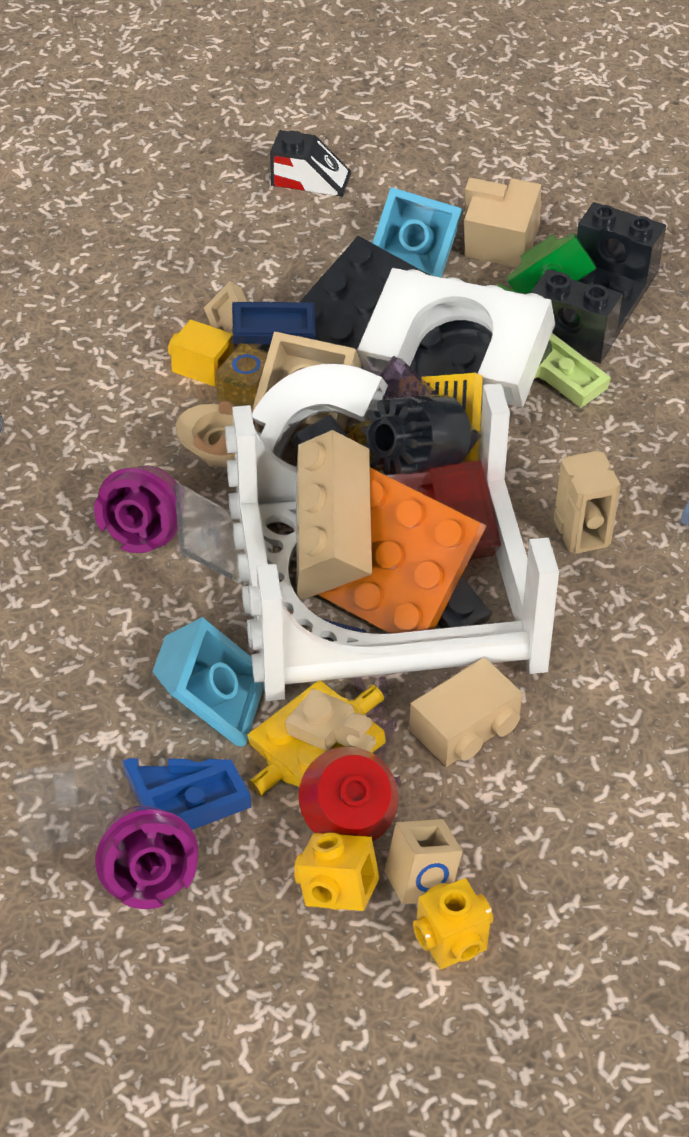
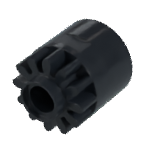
M428 395L378 400V410H368L367 416L372 422L369 426L362 428V433L367 435V443L364 446L369 448V452L375 455L372 458L371 465L373 467L383 466L384 475L451 470L457 467L468 453L471 442L469 418L462 405L450 396Z

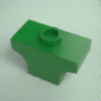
M574 233L557 239L552 234L522 254L521 263L506 278L515 292L528 294L531 293L547 269L565 273L572 280L578 281L595 270L596 266Z

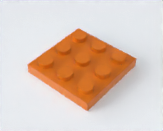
M370 467L372 574L318 595L390 634L433 630L460 580L486 525Z

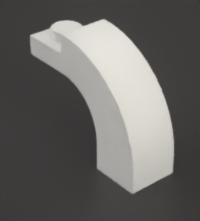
M344 364L310 366L288 375L275 384L257 404L252 413V418L259 425L264 426L262 433L257 432L263 444L275 456L281 459L295 429L304 420L313 415L324 412H337L369 425L372 421L369 420L367 412L368 410L378 409L377 402L382 400L388 385L382 377L354 366Z

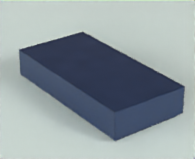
M232 302V344H271L274 331L316 340L314 302Z

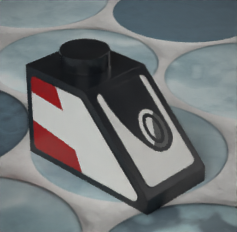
M279 130L270 151L271 186L343 197L351 177V170L316 135L304 134L299 131Z

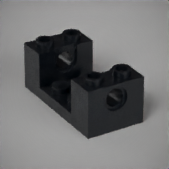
M593 202L578 223L577 238L595 263L596 269L578 281L572 280L565 273L547 269L531 291V293L551 300L555 319L552 333L586 359L601 364L659 272L666 224L653 221L648 217L637 216L615 209L610 205Z

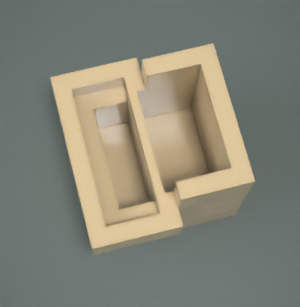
M469 177L465 188V257L518 267L521 263V255L532 248L540 225L541 184L511 178L507 189L505 184Z

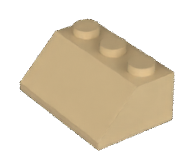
M334 430L298 445L296 469L297 597L300 599L312 597L372 574L369 448Z

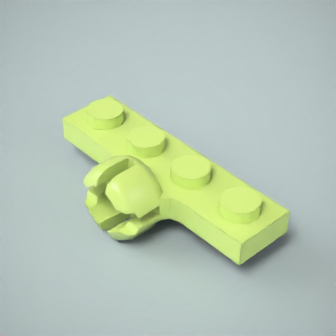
M553 333L551 334L549 340L553 350L538 367L535 378L545 380L582 408L608 389L611 377Z

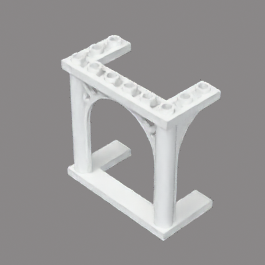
M501 383L483 385L478 462L460 463L454 469L447 471L386 476L444 505L482 501L514 621L392 634L362 633L338 627L315 615L299 600L289 579V565L296 550L297 467L279 459L263 444L255 430L250 405L232 407L233 425L225 426L227 453H235V460H227L229 487H236V493L228 494L231 520L239 519L240 523H233L235 550H244V554L237 555L240 582L248 581L249 586L242 587L244 614H251L254 619L247 620L249 648L259 651L258 654H252L254 683L263 682L266 701L285 699V684L470 666L483 657L491 663L526 660L529 674L548 672L559 569L549 537L529 539L528 558L504 480L510 411ZM273 522H280L292 527L294 532L288 535H280L270 531L266 526ZM272 546L281 547L282 551L273 553ZM287 609H290L293 614H290ZM301 625L309 626L312 629V632H309ZM324 637H330V638H332L334 641L332 642V641H329V640H326V639H323V638H324Z

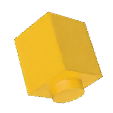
M190 319L179 333H175L169 342L168 354L171 356L172 372L215 387L232 366L234 360L232 333Z

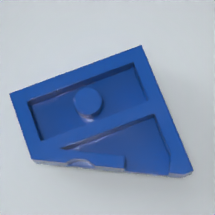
M128 758L122 761L124 774L140 806H152L175 814L184 820L192 830L252 807L251 795L231 759H207L202 762H194L189 759H168V766H139L138 758Z

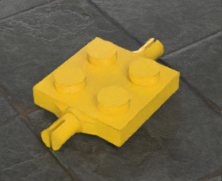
M322 681L314 683L247 734L249 744L266 759L268 764L266 768L247 781L249 787L253 791L256 790V794L260 797L281 780L299 787L308 766L319 755L326 752L289 735L285 725V720L312 689L352 705L354 713L364 716L384 701V696L380 689L376 688L375 685H370L368 689L355 699L349 700L341 697ZM371 720L372 726L367 730L366 734L375 738L376 745L370 751L373 753L386 743L384 730ZM336 742L331 749L346 746Z

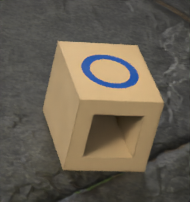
M444 819L396 822L384 872L402 904H418V898L433 886L441 883L451 884L455 882L463 851Z

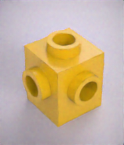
M313 833L303 853L298 854L294 865V878L297 884H301L305 906L330 908L333 910H365L380 878L372 837L339 835L337 833Z
M463 878L451 884L441 883L435 885L418 898L417 920L413 921V929L422 949L430 951L441 970L457 962L468 961L487 950L490 924L493 923V913L484 895L481 893L476 895L467 879Z

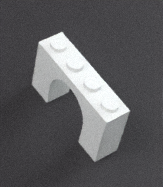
M392 268L357 349L364 370L378 376L401 381V378H405L421 340L429 331L450 321H473L485 326L493 334L478 372L479 375L483 376L482 397L483 385L501 383L507 404L523 408L555 326L551 300L534 293L520 294L505 291L494 285L481 286L466 283L454 277L441 278L426 275L419 270L411 269L406 271Z

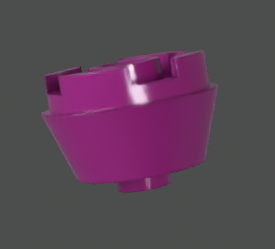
M144 465L117 470L111 473L100 486L98 497L94 504L97 525L102 533L107 529L114 539L123 544L120 548L127 552L146 553L160 548L170 542L178 531L182 508L181 490L169 473L156 466Z
M134 806L120 812L107 826L96 851L95 867L97 876L103 887L112 896L121 900L123 904L137 909L160 908L164 906L163 900L175 895L184 886L187 889L191 885L197 870L198 843L189 825L175 814L152 806Z

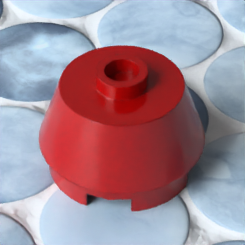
M338 747L319 755L304 772L299 786V806L306 824L314 833L372 837L373 842L387 831L394 820L398 808V788L388 766L375 754L357 747Z

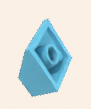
M391 187L373 244L431 276L442 278L464 209Z
M203 617L166 635L152 671L169 694L236 746H245L248 740L247 734L251 731L264 690L263 682L254 683L252 657Z

